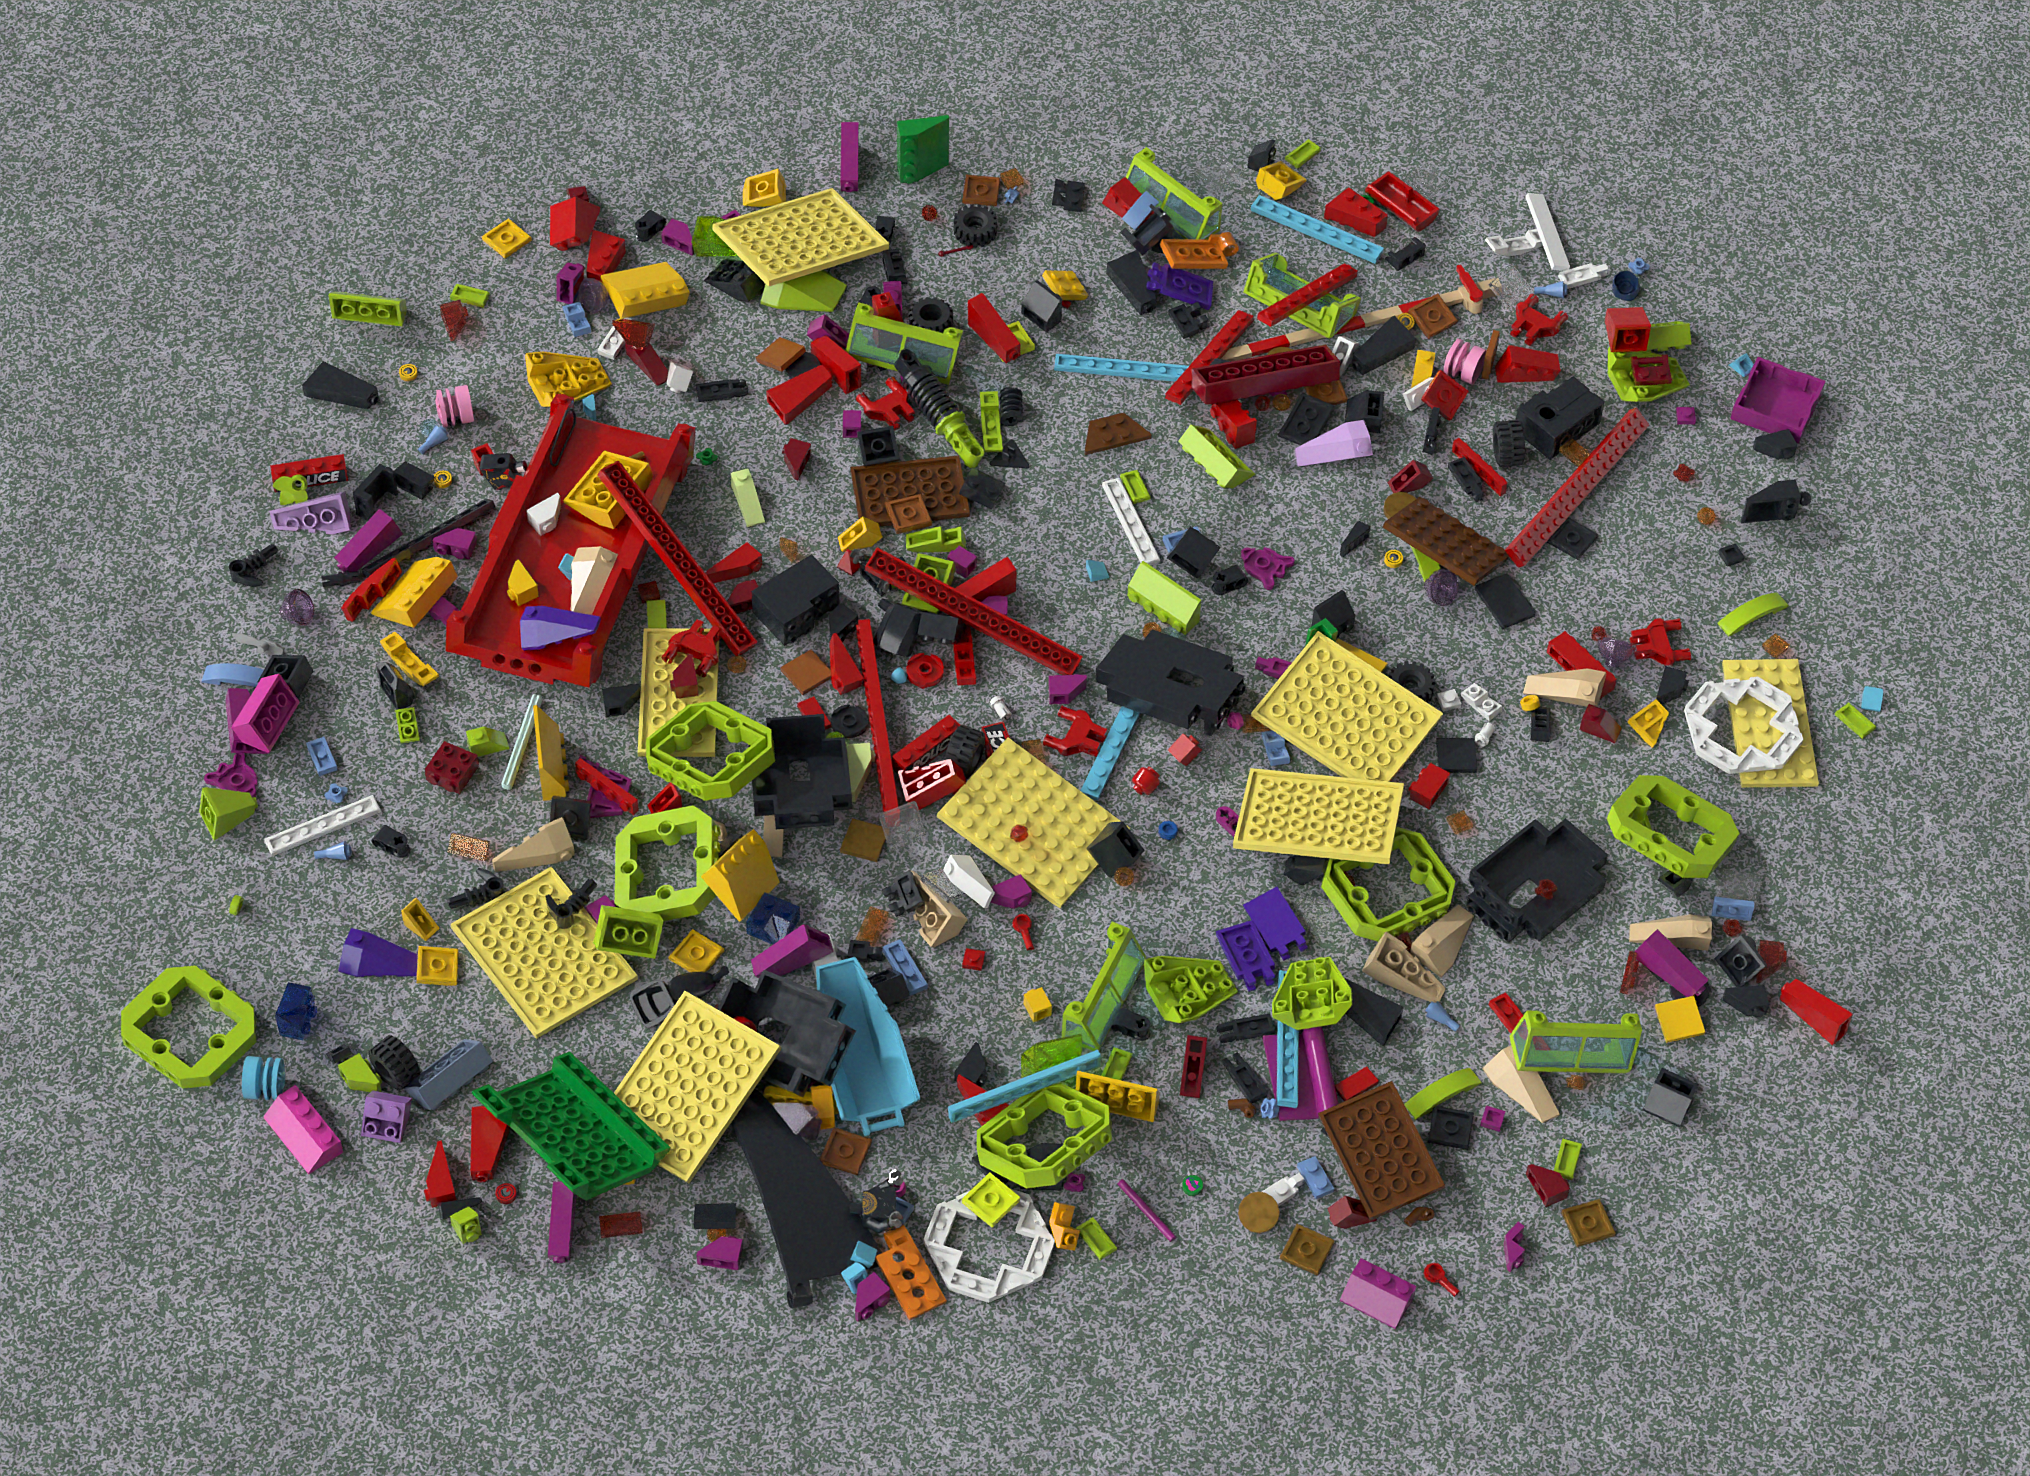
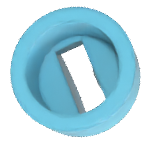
M899 667L892 673L891 679L897 684H903L907 680V673Z

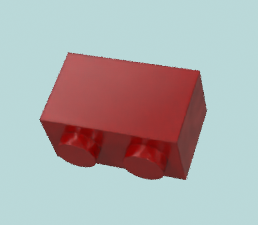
M1432 763L1426 769L1423 768L1420 771L1419 779L1416 782L1413 781L1409 787V799L1427 809H1430L1448 785L1450 778L1449 772Z

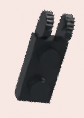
M728 379L696 384L698 402L734 398V396H747L746 380Z
M1270 1013L1231 1020V1022H1225L1216 1027L1218 1033L1233 1029V1032L1219 1037L1220 1043L1275 1034Z
M1238 1052L1233 1054V1059L1238 1065L1237 1067H1234L1228 1058L1222 1059L1224 1067L1246 1099L1253 1104L1267 1097V1090Z

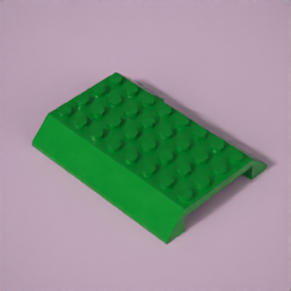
M570 1051L554 1057L552 1069L498 1092L489 1084L472 1091V1094L497 1119L510 1126L548 1163L547 1168L564 1185L584 1200H589L651 1173L671 1148Z

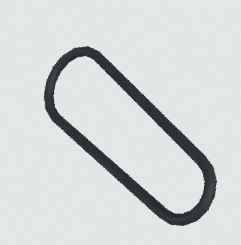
M568 408L564 413L549 455L550 464L553 467L558 465L576 425V414L572 408ZM571 411L573 414V425L554 464L552 461L553 451L567 413Z

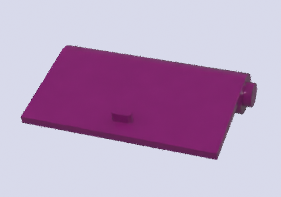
M1321 1026L1304 1029L1303 1033L1299 1034L1297 1108L1279 1106V1121L1319 1119V1112L1339 1104L1324 1032ZM1266 1035L1262 1039L1274 1098L1277 1102V1035Z

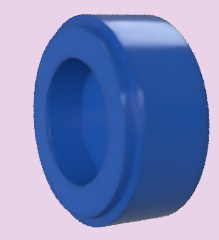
M1164 821L1159 825L1158 833L1161 838L1171 840L1177 836L1178 827L1172 821Z

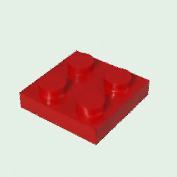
M1440 370L1430 383L1421 401L1431 408H1440L1439 414L1450 421L1469 391Z

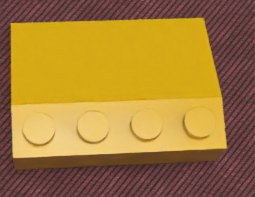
M667 262L601 275V279L621 319L685 305L690 294L684 279Z
M604 451L563 501L566 505L595 523L614 529L626 515V512L597 476L599 471L619 460L643 493L648 488L653 474L647 462Z
M440 557L415 561L370 613L374 616L414 628L458 578L452 562Z
M533 705L543 801L552 800L553 796L566 797V792L569 791V782L564 780V776H568L567 764H563L562 761L566 760L565 748L561 749V744H565L564 733H560L559 725L541 708Z
M754 829L740 838L701 876L739 922L780 883L768 847Z
M1077 1071L1075 1090L1108 1105L1110 1113L1154 1122L1160 1098L1158 1089L1082 1071Z

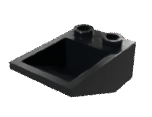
M1796 479L1777 481L1746 499L1740 520L1741 524L1795 519L1799 504L1801 506L1809 505L1812 497L1806 491L1799 492Z

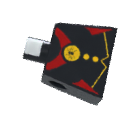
M510 453L482 455L480 471L494 490L512 486L516 475L521 476V472H525L527 469L525 460L517 462Z

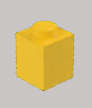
M1042 987L1031 989L1024 994L1023 1004L1033 1022L1052 1015V1005Z

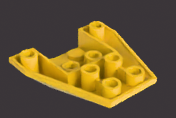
M544 351L525 354L528 382L542 407L550 406L556 394L574 397V402L612 385L598 358Z

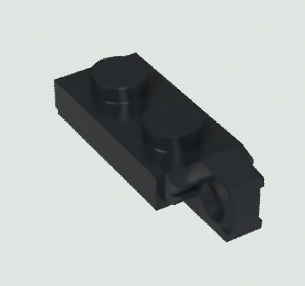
M1432 408L1426 430L1423 453L1433 455L1437 444L1435 441L1439 431L1436 430V426L1439 427L1442 417L1439 416L1440 408Z
M1463 457L1449 462L1448 468L1467 495L1471 494L1475 502L1483 500L1482 482L1466 458Z

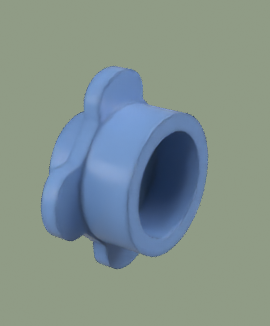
M1017 186L1007 191L1004 196L1007 198L1004 202L1005 204L1007 202L1013 204L1020 194L1016 190Z
M1636 258L1634 262L1628 264L1632 272L1637 275L1643 274L1650 267L1642 258Z
M335 783L331 784L329 791L325 793V798L330 799L332 802L340 803L343 801L344 794H347L348 790L346 787H339Z
M1265 1098L1261 1105L1262 1118L1268 1117L1272 1119L1276 1117L1279 1112L1276 1100Z

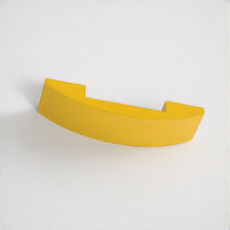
M396 632L380 640V644L392 660L417 684L425 686L439 677V674L429 664L425 665L407 647L406 641Z

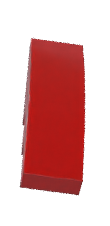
M392 558L371 574L344 602L341 609L348 621L353 622L362 609L369 610L377 597L386 596L402 573L396 558Z
M966 624L959 642L952 643L957 686L976 684L970 626Z

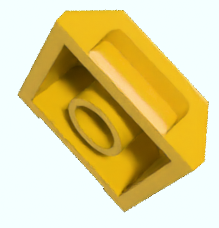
M1282 161L1260 168L1256 178L1258 189L1267 193L1274 200L1288 196L1307 181V179Z
M779 169L746 178L743 187V205L767 207L786 202L787 186Z

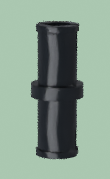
M341 571L338 574L321 575L322 581H326L322 582V586L340 585L342 587L344 584L361 583L360 577H357L360 573L359 571L342 573Z

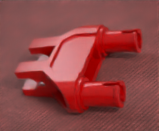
M1530 294L1524 302H1519L1516 305L1517 320L1512 324L1511 328L1513 330L1510 332V335L1516 338L1523 330H1526L1527 339L1524 343L1529 346L1538 338L1555 336L1559 333L1560 326L1568 320L1566 312L1561 316L1564 311H1559L1553 319H1550L1533 309L1539 302V298L1536 295L1534 296V294Z
M892 376L885 383L892 390V393L872 402L862 392L857 395L856 401L864 408V414L868 418L885 421L889 426H893L895 431L900 428L898 424L900 418L897 415L901 414L910 423L915 420L913 417L915 411L908 404V392Z
M1656 618L1647 628L1632 630V637L1629 640L1631 645H1636V652H1634L1635 660L1651 658L1665 666L1673 665L1675 661L1691 660L1690 649H1671L1666 631L1681 630L1680 618L1665 621L1662 618Z
M696 619L689 630L679 632L668 641L669 647L662 655V660L666 663L668 661V664H671L679 652L686 655L693 654L694 658L701 660V663L695 670L698 676L702 674L703 678L706 677L711 667L719 662L715 645L720 639V634H718L720 628L712 626L705 636L702 634L704 632V628H702L704 622Z
M1062 705L1059 709L1058 717L1070 720L1073 723L1065 738L1059 739L1046 734L1043 745L1058 750L1059 754L1063 756L1084 752L1097 757L1100 749H1098L1100 746L1099 742L1104 743L1107 737V729L1094 724L1086 711L1082 709L1075 711Z

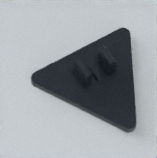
M1010 439L1003 447V452H998L989 463L990 466L1029 468L1028 462L1013 439Z

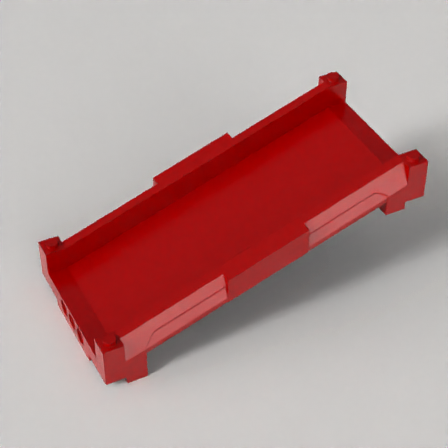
M556 394L550 403V418L524 476L516 475L489 533L488 553L460 611L453 610L447 619L445 651L481 660V667L552 685L557 679L589 688L592 683L597 682L602 673L603 649L650 544L627 514L612 529L595 523L566 505L563 500L604 451L625 457H630L643 451L645 458L639 461L649 463L653 474L644 494L662 516L676 483L683 481L687 474V467L693 460L696 427L678 423L668 440L576 417L575 428L558 465L553 467L549 460L553 443L565 411L568 408L574 409V397ZM571 411L567 413L553 451L552 461L554 464L573 425V414ZM558 493L560 495L561 509L557 525L552 531L540 536L529 524L527 510ZM600 546L618 554L592 615L601 618L596 633L577 639L572 637L566 638L560 644L555 642L549 643L543 649L523 650L521 648L520 619L526 607L546 606L571 611V580L558 568L565 554L574 557L578 548ZM517 560L522 563L537 584L539 596L520 606L517 605L515 600L512 601L507 593V590H509L508 580Z

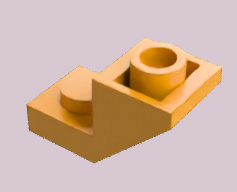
M828 1085L811 1087L815 1130L834 1128L835 1116L832 1087Z
M1054 1202L1049 1222L1056 1247L1075 1251L1080 1230L1070 1227L1075 1206Z

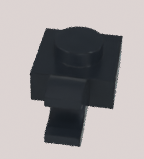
M850 940L847 959L856 957L858 962L866 963L868 958L882 961L883 948L870 947V942Z

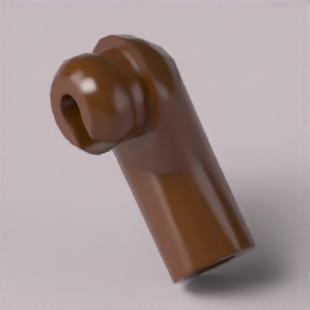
M1248 1099L1228 1100L1229 1110L1240 1109L1247 1118H1252L1256 1114L1255 1106Z
M1416 1207L1404 1219V1223L1412 1227L1416 1221H1429L1434 1218L1435 1212L1432 1208Z

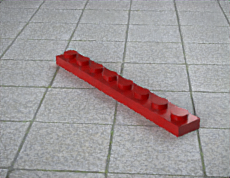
M1344 263L1258 313L1257 319L1272 327L1356 278L1358 270Z
M1238 310L1165 393V399L1181 405L1193 392L1192 369L1209 366L1215 358L1221 359L1252 324L1254 316Z

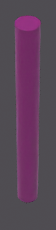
M1121 1179L1117 1185L1170 1242L1176 1239L1174 1233L1127 1182Z

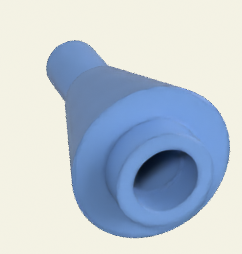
M1561 281L1546 287H1534V293L1564 298V295H1567V284Z
M435 426L426 442L418 448V451L423 455L429 448L448 440V432L442 426Z
M346 841L329 847L326 850L314 852L315 859L328 857L331 859L348 860V857L352 855L351 846Z
M1439 1001L1436 1003L1431 1002L1426 1008V1017L1446 1024L1455 1032L1460 1027L1458 1023L1450 1018Z

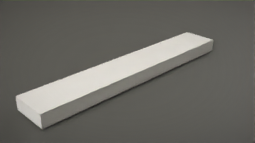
M1527 193L1526 200L1552 270H1569L1570 265L1544 195Z
M1120 478L1102 482V486L1140 563L1142 561L1149 565L1160 563V558Z
M371 795L265 838L264 841L271 855L274 856L380 813L381 809L374 796Z

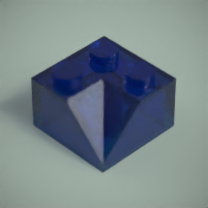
M764 892L746 921L747 934L774 945L794 930L800 920V907Z
M291 982L287 983L275 1014L280 1036L303 1041L305 1034H309L311 1018H315L317 1014L315 995H313L310 986Z

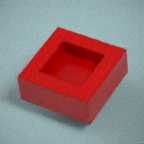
M966 948L962 968L982 971L985 951Z

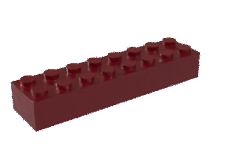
M1325 344L1193 368L1192 389L1205 405H1213L1218 402H1229L1239 398L1245 399L1255 395L1282 392L1283 390L1298 389L1304 386H1315L1320 383H1331L1332 381L1339 380L1340 360Z

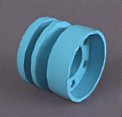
M246 1057L242 1072V1094L244 1099H259L263 1091L265 1100H270L271 1096L275 1100L283 1092L286 1079L283 1058H276L274 1062L273 1058L269 1057L264 1066L262 1057Z

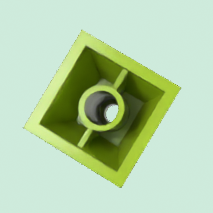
M208 787L202 788L199 813L213 840L220 838L252 816L255 809L258 808L256 798L251 797L250 793Z

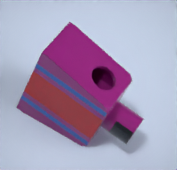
M566 263L556 275L557 301L567 304L575 303L584 285L585 268L582 264Z

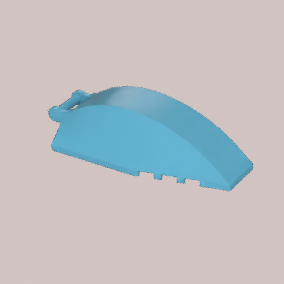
M856 957L817 966V991L846 1004L839 1022L856 1030L831 1084L841 1120L860 1122L864 1136H869L872 1132L895 1126L903 1127L904 1120L901 1111L919 1101L920 1095L896 1021L890 1016L888 1008L880 1000L878 992L870 984L868 976ZM895 1113L896 1118L870 1125L867 1123L869 1119Z

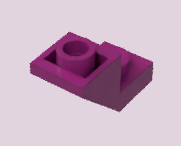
M441 596L428 612L434 620H441L446 626L447 619L453 610H459Z
M1519 1221L1505 1235L1503 1243L1506 1267L1509 1272L1514 1268L1518 1269L1525 1260L1523 1258L1525 1249L1519 1245L1524 1238L1523 1231L1525 1226Z

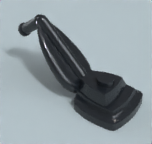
M722 966L714 974L708 972L683 973L673 977L668 985L662 980L645 983L630 992L633 1010L646 1028H652L665 1020L684 991L700 999L708 994L724 976L729 974V969L726 966Z

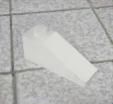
M950 855L943 869L949 880L983 908H988L995 892L971 856Z

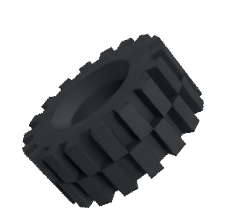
M970 204L969 208L964 206L963 210L959 209L958 214L955 213L953 233L957 240L960 239L961 244L964 242L967 246L972 244L973 248H977V245L984 247V243L990 244L991 240L994 241L997 235L996 214H994L992 209L988 211L987 206L982 208L980 204L977 207H974V204ZM971 225H979V226H981L982 228H980V229H971V228H969V226H971Z
M1405 661L1404 665L1399 663L1397 668L1393 667L1391 672H1389L1388 677L1404 687L1405 683L1416 684L1418 689L1408 690L1427 703L1432 700L1436 681L1433 672L1430 673L1428 667L1424 669V664L1416 665L1415 661L1409 664L1408 661Z

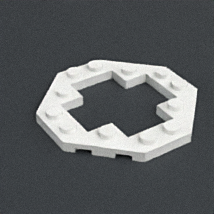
M1750 677L1749 680L1741 681L1739 679H1729L1721 683L1705 682L1684 709L1696 755L1728 774L1782 769L1803 742L1802 733H1800L1798 728L1797 716L1795 711H1793L1791 696L1759 677ZM1747 693L1777 711L1770 720L1769 725L1784 734L1768 754L1750 745L1742 756L1739 757L1709 739L1717 730L1718 725L1703 716L1720 696L1737 705Z
M1011 1189L1020 1196V1202L1009 1212L1021 1215L1015 1233L1034 1238L1022 1270L1002 1264L996 1281L958 1270L963 1251L945 1246L956 1215L977 1220L978 1216L962 1204V1198L968 1192L956 1196V1199L947 1203L944 1201L937 1204L923 1243L950 1291L989 1303L1042 1280L1055 1246V1240L1047 1230L1046 1224L1039 1211L1034 1207L1029 1194Z

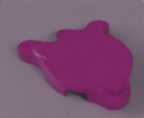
M1246 547L1241 551L1245 570L1252 577L1259 579L1266 590L1274 588L1273 577L1284 578L1285 569L1294 566L1295 559L1292 556L1279 555L1274 550L1266 547L1263 550Z
M235 753L231 765L224 762L220 763L216 772H210L204 776L206 784L217 786L219 789L250 793L251 797H256L257 776L255 771L246 764L244 753Z

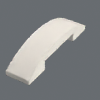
M1537 229L1528 230L1525 236L1503 239L1499 235L1485 239L1495 253L1504 256L1521 255L1543 246Z

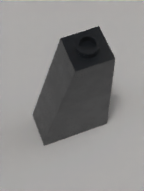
M1134 250L1107 263V276L1140 315L1151 313L1156 307V296L1153 290L1146 289L1147 283L1150 280L1139 252Z
M1394 315L1353 353L1352 367L1355 371H1359L1361 375H1364L1413 350L1416 338Z
M324 361L302 384L304 396L363 409H369L379 400L376 386Z
M1344 978L1352 991V1006L1345 1014L1379 1044L1384 1046L1402 1018L1404 1007Z

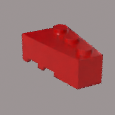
M1124 177L1110 187L1102 204L1123 218L1142 194ZM1152 211L1150 215L1145 218L1141 225L1154 213V211Z
M1348 187L1325 205L1324 219L1339 222L1340 225H1347L1355 228L1354 230L1376 237L1386 229L1388 214Z
M592 230L586 269L588 285L604 290L605 285L601 275L614 273L626 253L625 239Z
M1513 345L1507 347L1495 365L1497 383L1554 381L1561 371L1558 354Z
M1234 399L1229 402L1215 403L1210 408V413L1213 418L1217 419L1219 429L1225 432L1227 442L1232 444L1235 449L1255 443L1257 420L1255 418L1251 419L1248 416L1250 415L1249 411L1241 408L1242 404L1239 400Z
M951 759L931 763L923 768L918 766L914 767L913 770L898 771L906 802L917 811L966 784L963 770Z

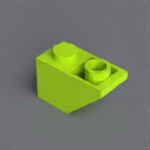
M360 1054L338 1065L340 1076L350 1089L365 1092H382L380 1076L371 1071V1064L367 1059H363Z
M470 1207L450 1216L451 1225L463 1244L474 1242L482 1235L478 1214Z

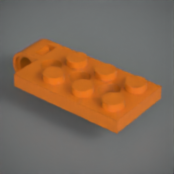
M1230 232L1211 234L1208 240L1162 239L1160 243L1172 269H1226L1228 262L1225 257L1235 255L1239 250V246Z
M902 1224L896 1230L885 1232L883 1234L884 1239L890 1250L875 1256V1260L909 1321L947 1302L945 1296L906 1227ZM897 1253L902 1254L904 1260L896 1262L893 1259V1255ZM905 1271H910L914 1274V1278L907 1280L902 1274ZM914 1289H921L924 1295L917 1298L913 1295L912 1291Z

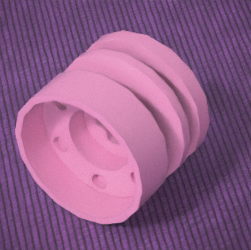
M1457 339L1447 354L1443 371L1447 375H1450L1452 372V377L1454 378L1461 372V381L1473 385L1483 369L1487 350L1474 346L1469 352L1470 343H1464L1463 340Z
M467 385L455 387V395L451 396L448 388L445 389L446 397L442 396L441 389L436 390L435 403L437 414L443 427H448L447 418L451 419L452 426H454L455 417L458 416L462 424L474 422Z

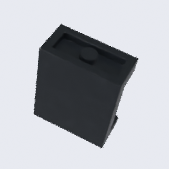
M1152 204L1149 207L1154 213L1132 234L1126 228L1120 232L1142 256L1174 227L1169 222L1172 219L1159 206L1154 207Z
M379 464L355 489L353 498L356 515L368 521L375 514L374 505L386 492L395 496L398 494L395 472L392 468Z

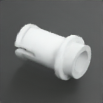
M996 696L991 699L990 706L992 709H995L1002 721L1005 720L1004 717L1006 719L1011 717L1012 713L1005 705L1004 698Z
M1485 723L1480 733L1476 734L1475 743L1478 746L1484 747L1488 745L1489 738L1495 731L1494 725Z

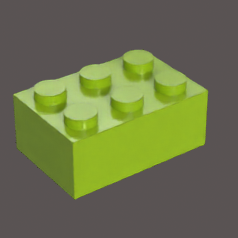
M601 905L593 943L596 949L600 951L655 959L664 921L660 914Z

